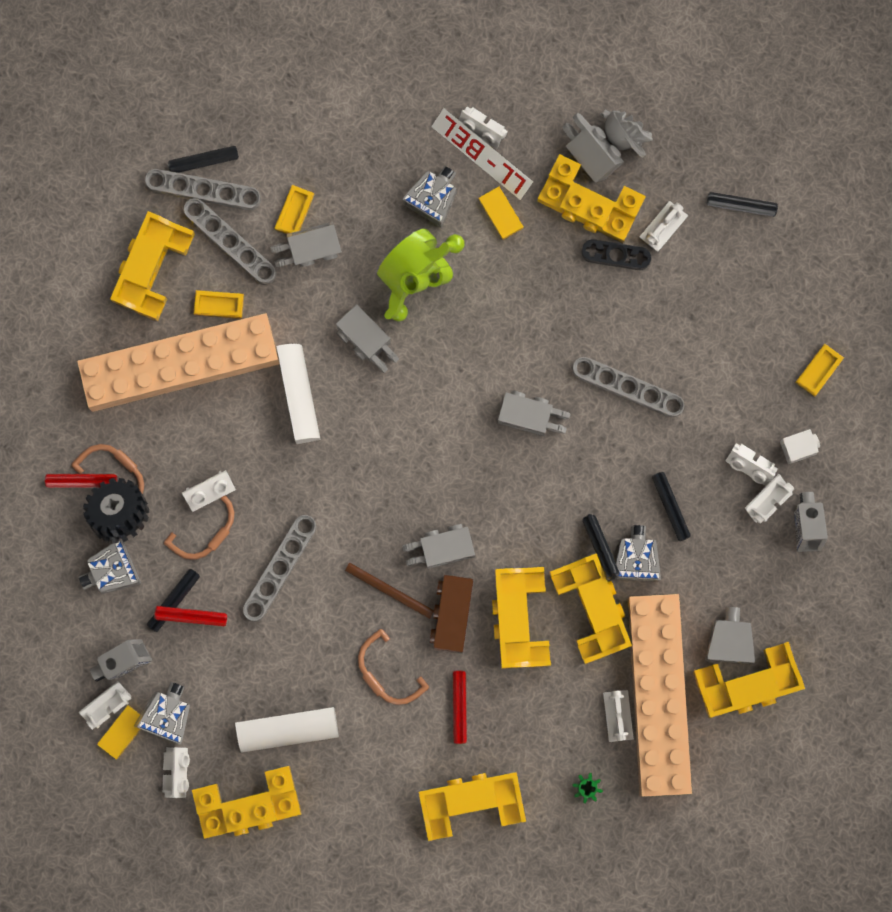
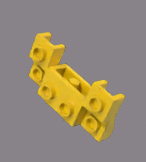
M559 154L537 201L562 213L561 216L567 221L575 222L576 220L583 223V227L592 233L599 231L624 243L646 196L626 186L623 187L616 202L574 182L581 164Z
M148 211L136 239L133 238L129 244L128 252L130 254L127 261L123 260L120 265L119 274L121 275L110 300L140 315L158 321L167 298L150 290L167 250L169 249L186 256L195 235L194 231Z
M597 554L590 555L549 572L558 596L577 589L594 634L576 641L584 664L632 646L622 618L625 617L623 608L620 603L617 605L613 597L616 594L614 585L611 580L607 582Z
M544 567L495 569L497 600H492L493 615L498 614V624H494V638L499 639L501 669L551 666L549 641L530 642L527 594L546 592Z
M789 642L763 650L769 669L727 682L723 681L718 664L693 671L708 717L712 718L738 710L739 714L753 710L752 705L761 703L762 707L777 703V697L805 689Z
M290 766L265 772L269 792L225 803L221 801L218 784L192 790L204 839L234 832V836L249 833L248 828L258 826V829L262 830L273 827L272 822L302 815Z
M517 772L487 778L486 773L472 776V781L465 783L462 782V778L447 781L448 786L419 792L428 841L453 836L450 816L498 807L501 826L526 822Z

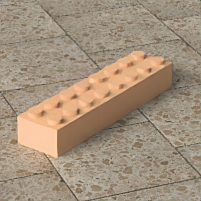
M267 313L77 361L88 408L92 412L280 364Z
M679 594L629 597L628 613L630 641L632 644L631 662L640 796L692 794Z

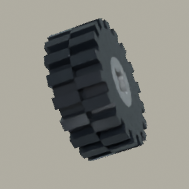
M114 478L109 479V484H106L104 481L99 483L101 487L99 489L94 487L91 490L93 495H87L86 497L88 504L84 503L83 505L85 510L83 515L95 535L99 539L102 538L105 542L109 543L111 539L113 543H119L120 538L125 542L128 541L127 536L132 535L134 538L138 535L136 530L140 529L142 531L145 527L142 522H147L149 518L146 514L149 513L148 503L140 489L132 481L128 480L126 482L124 478H119L118 482Z

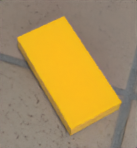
M292 185L274 229L284 234L300 231L315 194Z
M500 186L479 197L481 205L502 240L523 229L524 226Z
M196 290L193 314L242 319L244 294Z
M824 344L795 383L815 397L844 357Z
M127 705L97 745L117 760L141 730L134 727L141 714Z

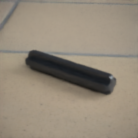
M230 146L169 160L168 166L171 172L180 173L237 160L239 155L236 146Z
M709 192L707 196V205L772 217L776 216L778 204L774 202Z
M659 472L652 476L653 482L678 541L690 538L691 534L665 473Z
M588 514L582 519V522L598 556L605 577L613 580L619 576L620 572L596 516Z
M188 569L161 606L177 608L198 581L200 575L193 569ZM153 615L148 621L147 626L154 632H158L166 621L156 620Z

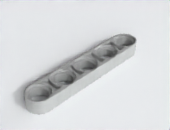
M160 169L150 170L145 177L147 187L156 193L187 199L195 198L203 202L245 210H254L261 203L259 191L249 186ZM154 175L163 177V183L158 187L150 184V179ZM182 179L187 183L183 191H176L173 188L176 180ZM201 184H207L210 187L209 193L205 196L197 194V187ZM229 188L233 191V197L230 200L220 198V193L223 189ZM247 193H253L257 196L254 204L247 205L244 203L243 198Z
M195 198L185 203L184 213L186 217L257 282L267 285L274 281L276 278L274 266L206 204ZM194 204L201 206V213L198 216H191L188 213L190 206ZM216 220L219 223L218 230L215 232L207 231V222ZM227 236H234L237 239L234 247L227 248L224 246L223 241ZM247 251L254 254V260L249 264L241 261V255ZM263 267H268L272 271L271 277L266 280L258 276L259 270Z
M580 357L574 362L573 374L582 381L668 417H677L684 410L683 399L674 393L587 357ZM585 362L589 364L591 370L587 375L578 373L577 365L579 363ZM602 372L611 373L613 381L610 384L600 382L599 375ZM631 381L635 385V391L631 394L624 393L621 388L622 383ZM648 390L656 392L657 401L654 403L646 402L644 393ZM669 400L678 401L680 404L679 411L674 413L668 411L666 403Z
M301 515L293 523L244 604L243 613L247 619L259 621L267 613L316 531V523L311 516ZM302 520H309L312 523L310 532L302 533L299 531L298 525ZM294 540L299 543L300 548L297 553L290 554L286 551V544L289 541ZM278 561H282L287 565V570L282 575H277L273 571V566ZM266 582L272 583L274 586V592L270 596H264L260 591L262 584ZM253 603L261 606V614L257 617H251L248 614V607Z

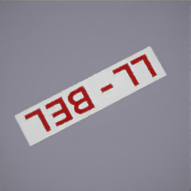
M443 108L431 127L521 200L533 181Z

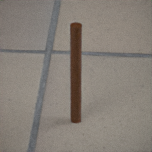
M349 563L345 571L423 616L429 619L432 617L433 609L352 563Z

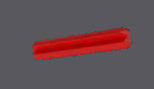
M46 474L45 486L48 488H100L101 485L99 483L104 481L106 484H109V479L112 478L118 482V478L115 474Z
M157 606L154 611V618L156 620L223 627L227 624L226 613Z
M465 671L453 672V741L455 744H465L467 742Z

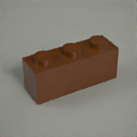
M444 575V580L438 581L437 595H441L440 605L435 604L433 619H438L437 628L431 629L430 643L434 644L435 650L463 654L474 579Z

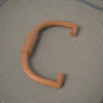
M98 444L90 446L71 464L76 472L82 474L84 470L79 464L89 454L99 450L109 451L114 454V457L129 472L134 473L138 481V488L143 494L144 481L142 474L137 469L138 466L121 450H117L110 445Z
M226 495L220 498L227 506L228 521L202 552L192 554L180 550L172 543L176 537L172 532L164 541V545L184 559L192 560L203 558L211 551H215L230 533L229 530L234 522L232 502Z
M379 629L360 648L358 666L363 674L362 678L377 696L382 697L386 702L395 705L408 704L429 689V685L422 677L417 679L421 688L406 698L397 699L390 697L384 692L385 689L372 673L367 671L364 665L366 649L381 636L385 642L390 640L384 630Z

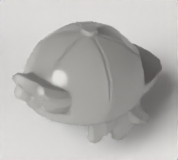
M605 109L604 113H600V116L606 118L604 131L609 143L618 150L633 148L642 158L646 156L641 145L642 143L653 141V138L651 137V132L642 129V122H633V115L625 118V111L613 110L610 112Z

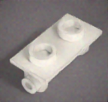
M466 107L465 110H462L459 121L489 146L498 149L501 139H504L508 133L505 127L492 119L485 124L484 121L487 116L474 107Z
M669 201L640 235V238L659 252L688 217L682 211L684 208L679 203L674 205Z
M736 443L725 461L735 470L749 475L756 483L767 486L775 476L778 468L774 467V463L762 456L757 461L752 460L756 452L743 444L739 445Z
M225 470L223 472L219 471V474L191 488H186V491L182 492L190 509L194 512L236 489Z
M778 474L745 509L755 522L760 524L763 521L766 522L777 510L774 504L782 505L793 495L794 487L788 482L785 483L781 475Z
M117 681L79 711V713L92 730L95 727L99 728L103 722L110 718L109 714L112 711L115 714L123 706L129 704L128 701L131 699V695Z
M628 690L603 693L609 742L633 740Z
M166 747L163 770H171V775H163L162 792H165V797L186 798V792L189 788L187 779V767L190 762L188 748Z

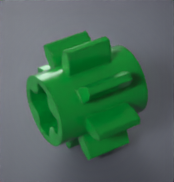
M592 773L588 774L587 779L578 775L580 783L572 784L573 787L578 788V792L574 797L583 796L584 804H586L587 799L590 797L596 802L595 794L603 792V790L597 788V784L600 783L601 779L593 781ZM587 781H590L594 791L589 792L588 796L584 795L585 791L581 789V785H586Z

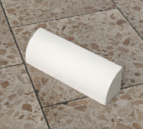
M285 344L276 346L296 444L321 440L302 345Z
M334 707L235 723L241 753L339 737Z

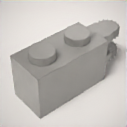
M576 113L573 116V120L581 129V132L578 133L571 124L566 123L563 126V130L571 139V142L566 147L595 183L604 181L624 163L620 157L621 153L605 139L606 135L602 129L595 125L591 126L581 114Z
M333 221L287 234V242L270 247L272 253H278L286 249H291L292 256L277 259L274 262L276 267L292 263L305 267L314 264V260L323 258L324 261L337 258V253L342 252Z
M357 304L336 323L339 330L336 332L337 335L345 343L350 341L355 346L353 351L361 360L366 358L369 362L372 361L383 373L388 368L377 357L378 354L383 351L391 361L396 363L399 360L398 356L388 347L391 339Z
M511 391V394L505 393L498 424L545 436L546 430L565 434L567 428L559 424L549 423L548 421L550 415L560 419H569L571 414L552 408L553 405L548 404L549 401L544 398L535 397L532 400L525 398L524 393Z
M462 524L448 527V532L440 534L438 530L424 533L425 537L420 538L421 541L402 546L403 551L407 552L423 548L424 556L409 558L406 560L407 566L426 562L427 568L430 569L475 557L469 528H463Z

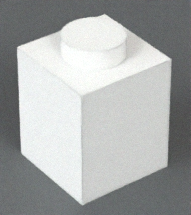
M811 429L783 438L780 441L788 464L814 456L819 452L818 448H820L818 437L816 434L812 435Z

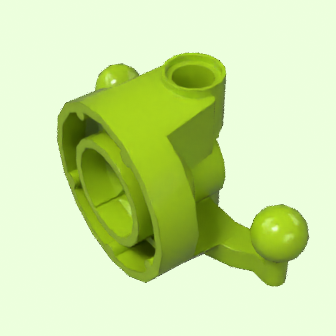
M420 229L402 240L386 256L377 271L378 277L392 291L389 299V309L384 315L386 319H393L398 322L403 321L408 315V309L403 303L409 294L424 291L428 286L437 287L451 281L453 271L443 257L449 252L456 254L463 250L465 242L460 235H450L446 242L442 243L440 247L435 248L437 244L436 238L427 229ZM437 273H439L440 279L437 278Z

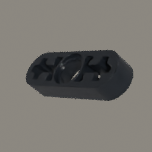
M595 239L586 241L582 247V256L590 263L644 270L651 262V254L644 247ZM591 245L596 246L597 251H603V247H608L605 254L606 260L601 259L603 254L595 253L594 257H591L590 252L586 251V249H590ZM613 249L621 250L623 253L622 260L613 261L609 255L610 251ZM627 250L632 251L630 256L634 257L642 253L643 258H646L647 261H643L642 265H639L636 259L630 258L629 263H625L628 255Z

